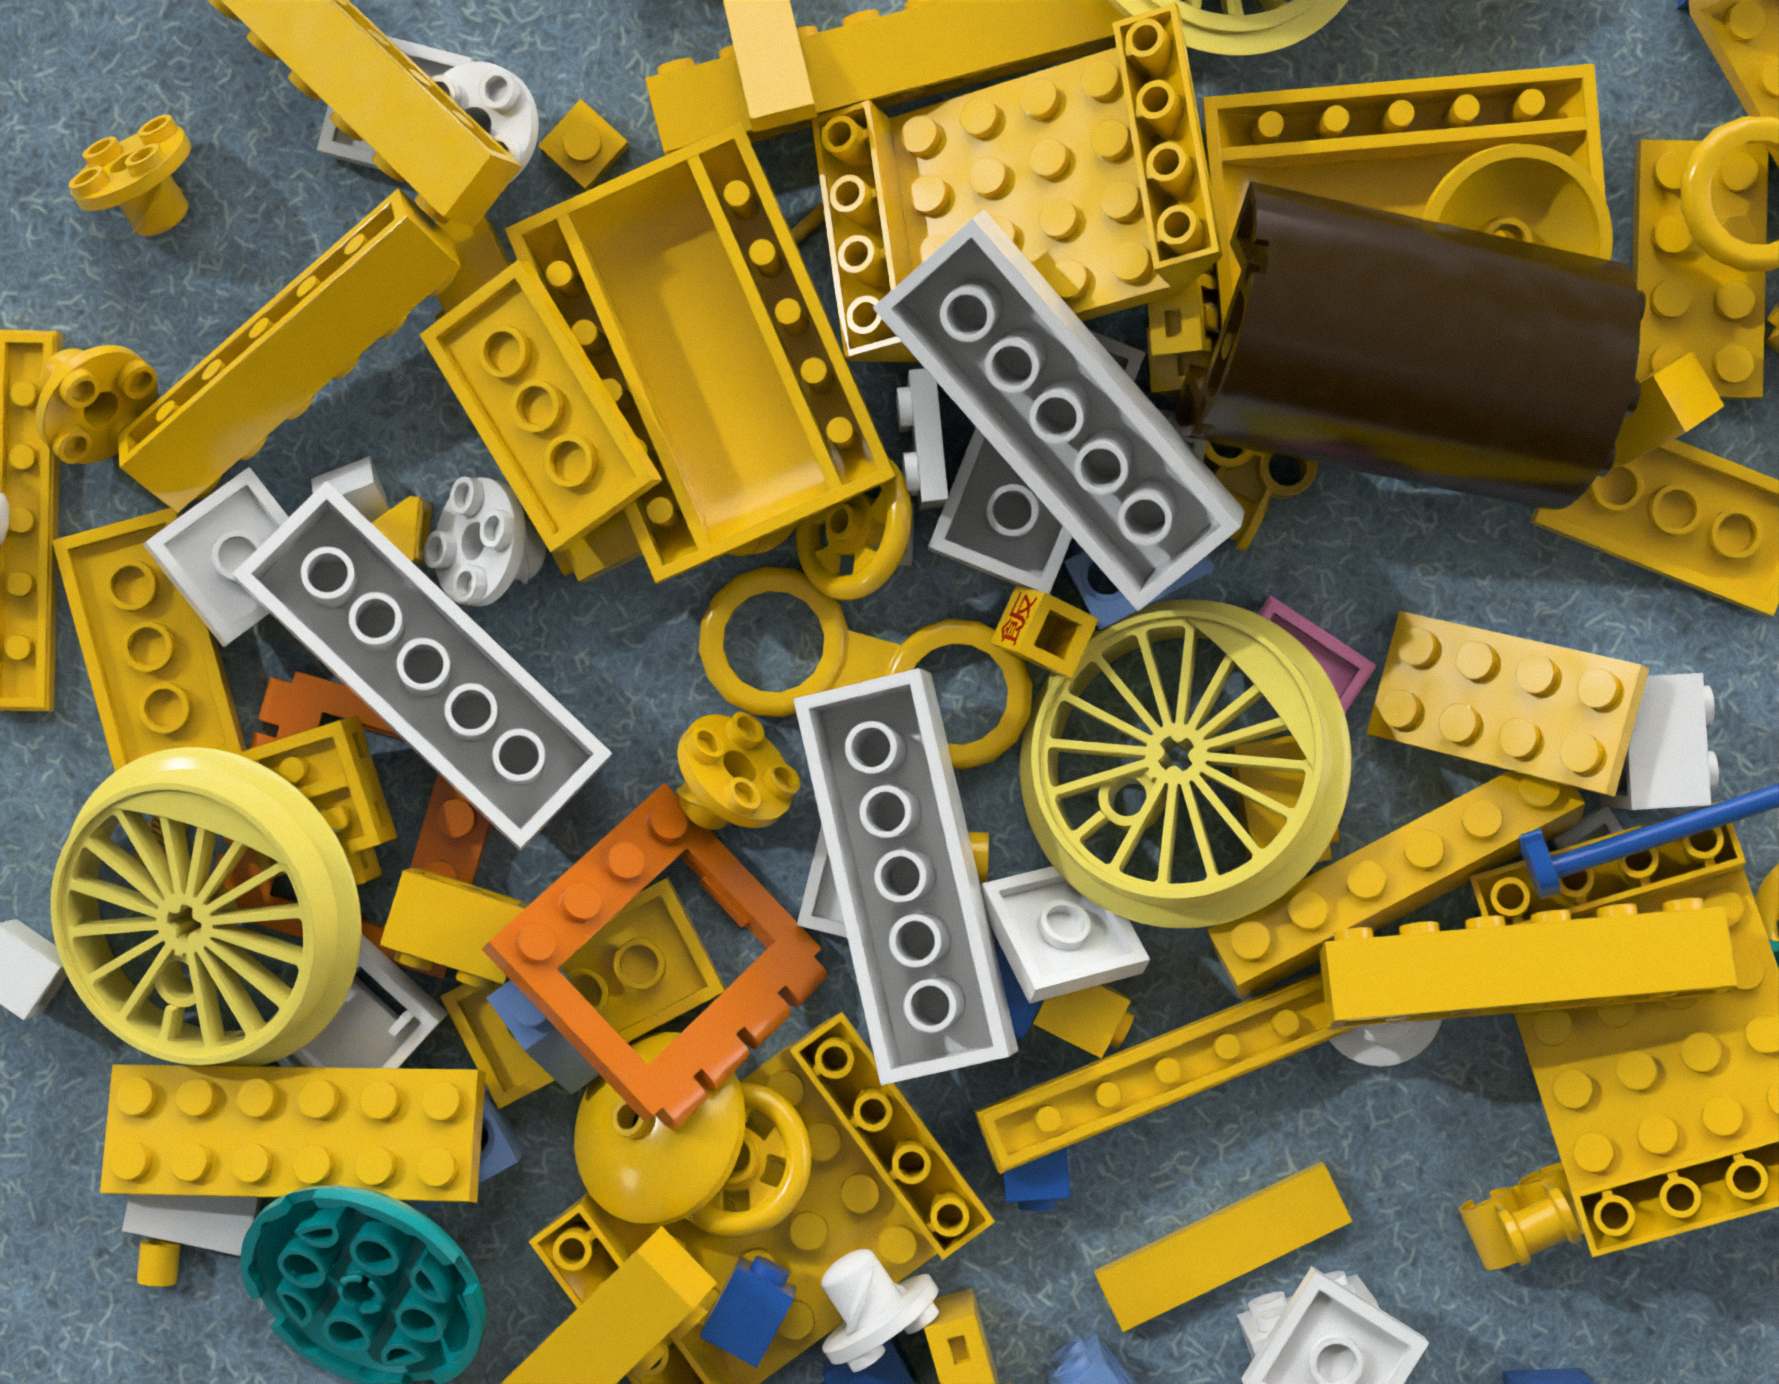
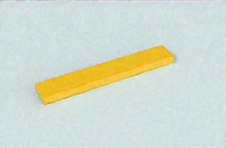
M0 330V492L6 496L10 508L8 531L0 546V710L54 711L58 562L52 540L58 539L60 458L40 438L35 417L37 403L42 392L39 386L41 370L53 355L62 351L63 333L58 331Z
M1320 970L976 1109L974 1113L995 1168L1001 1174L1355 1030L1356 1027L1328 1030L1322 973Z

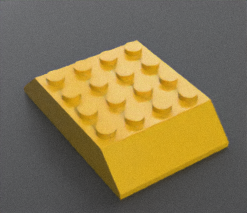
M1595 64L1203 97L1202 99L1208 174L1223 254L1216 261L1221 329L1241 273V268L1229 243L1250 181L1421 218L1435 188L1463 160L1475 153L1498 145L1533 144L1554 149L1576 161L1594 179L1606 200ZM1501 230L1494 234L1505 237V234Z
M741 121L504 228L517 259L530 262L662 478L661 482L624 508L656 584H660L897 478L878 429L848 360L844 358L841 344L787 220Z

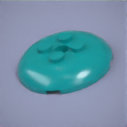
M352 1186L306 1187L283 1195L267 1205L258 1214L244 1237L240 1254V1265L243 1281L250 1299H262L266 1307L276 1318L270 1328L286 1344L307 1360L334 1375L358 1384H411V1382L432 1379L435 1384H444L456 1378L467 1369L483 1342L487 1322L486 1300L479 1278L467 1256L450 1235L438 1224L400 1200L376 1191Z

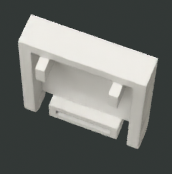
M362 934L356 973L363 968L407 1010L399 1016L359 978L354 976L346 999L325 1029L307 1045L276 1062L282 1067L400 1068L449 1013ZM279 1010L272 1016L268 1023L275 1017Z

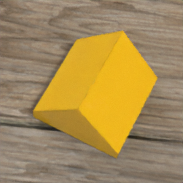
M409 496L371 522V524L412 563L424 564V544L430 534L433 505L430 504V501L421 497Z

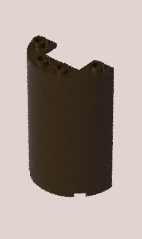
M1250 181L1229 243L1239 263L1241 273L1209 368L1190 364L1188 366L1170 424L1180 436L1554 511L1574 503L1586 492L1597 476L1604 477L1609 473L1615 458V441L1623 420L1633 415L1641 394V385L1639 380L1635 378L1640 345V323L1645 312L1646 296L1642 290H1637L1634 277L1627 264Z

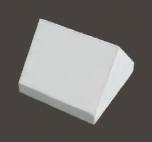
M371 456L311 479L313 493L327 481L370 523L391 509Z

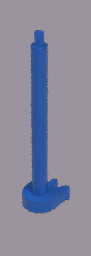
M1779 784L1552 857L1549 854L1541 829L1518 836L1520 841L1518 846L1539 898L1545 899L1561 893L1558 878L1779 808Z

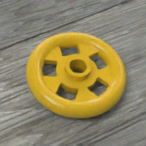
M890 458L889 460L897 478L880 485L882 491L875 502L868 495L862 493L801 520L796 526V549L801 567L811 584L828 597L837 600H855L868 596L880 588L892 576L904 556L912 527V501L902 472ZM826 523V536L829 544L827 547L822 548L821 525ZM881 540V543L877 551L871 549L872 547L875 548ZM842 555L855 556L853 574H839Z
M739 1081L745 1102V1123L755 1110L769 1118L775 1124V1127L766 1140H763L755 1131L745 1128L742 1148L748 1155L746 1166L741 1171H732L714 1198L700 1210L686 1217L688 1221L701 1230L717 1236L729 1238L747 1237L759 1234L777 1225L798 1204L810 1176L812 1164L811 1144L800 1115L779 1093L753 1082ZM770 1155L786 1159L785 1171L778 1187L762 1182L768 1169ZM749 1190V1209L744 1211L724 1210V1191L742 1192Z

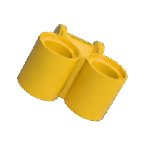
M1208 441L1203 462L1209 469L1214 470L1213 474L1245 510L1241 528L1229 537V539L1235 541V548L1245 553L1269 506V498L1278 500L1288 499L1309 488L1315 480L1318 469L1317 463L1296 459L1300 468L1299 478L1293 486H1283L1275 482L1269 474L1268 465L1273 454L1242 448L1238 457L1228 459L1215 453L1211 442Z
M1562 1162L1550 1164L1541 1168L1540 1171L1532 1172L1521 1178L1512 1187H1500L1489 1191L1491 1198L1476 1205L1471 1199L1459 1207L1460 1215L1486 1270L1504 1268L1517 1262L1522 1267L1531 1263V1255L1567 1240L1571 1244L1583 1241L1581 1235L1584 1233Z

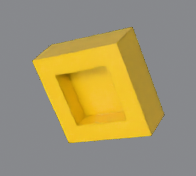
M580 99L538 146L583 189L588 191L625 152L630 144L589 105Z

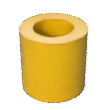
M154 1238L141 1240L137 1283L158 1287L177 1284L181 1243Z

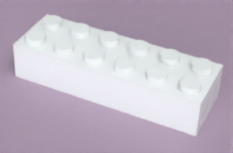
M985 209L967 222L872 307L1137 611L1141 610L1241 528L1245 513L1244 508Z
M327 481L232 573L238 583L520 852L611 758L612 752Z
M917 668L793 699L880 1084H890L1007 1058L1015 1054L1019 1050L931 672Z

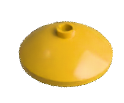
M1533 144L1498 145L1468 157L1442 179L1429 198L1421 219L1493 235L1501 230L1507 238L1611 260L1612 222L1606 200L1600 188L1589 173L1576 161L1561 152L1544 146Z
M652 1033L639 1037L627 1044L649 1065L681 1033ZM735 1072L716 1091L706 1089L693 1076L704 1088L708 1098L677 1130H671L666 1127L656 1115L646 1123L639 1116L636 1125L632 1127L636 1112L601 1075L591 1080L584 1092L576 1117L574 1152L580 1177L597 1204L605 1211L622 1220L639 1225L657 1226L685 1219L713 1199L732 1173L744 1139L745 1102Z

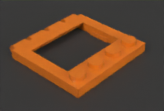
M295 671L292 682L270 676L258 719L278 725L277 736L254 731L249 749L317 728L320 725L323 712L345 719L359 716L362 728L395 738H402L345 684L305 672ZM438 773L410 868L418 867L474 885L492 824ZM223 837L222 840L229 844L234 842V840ZM249 847L225 882L224 886L229 890L236 888L260 873L252 848ZM219 852L214 870L226 853ZM275 877L236 899L238 908L298 903V901L271 893ZM361 914L362 934L397 966L441 979L447 978L450 967L438 963H433L432 970H422L395 961L396 950L380 945L385 925L366 921V915ZM298 918L250 922L303 938L302 921Z
M665 782L482 948L484 953L645 1123L656 1115L671 1130H677L708 1098L704 1088L693 1076L706 1089L716 1091L749 1058L750 1051L747 1046L757 1049L791 1015L789 1005L795 1008L799 1007L828 977L826 969L814 957L822 948L801 926H797V922L709 829L696 825L685 815L680 806L678 796ZM680 856L700 877L701 880L698 883L741 928L746 926L767 949L668 1047L647 1065L558 971V968Z

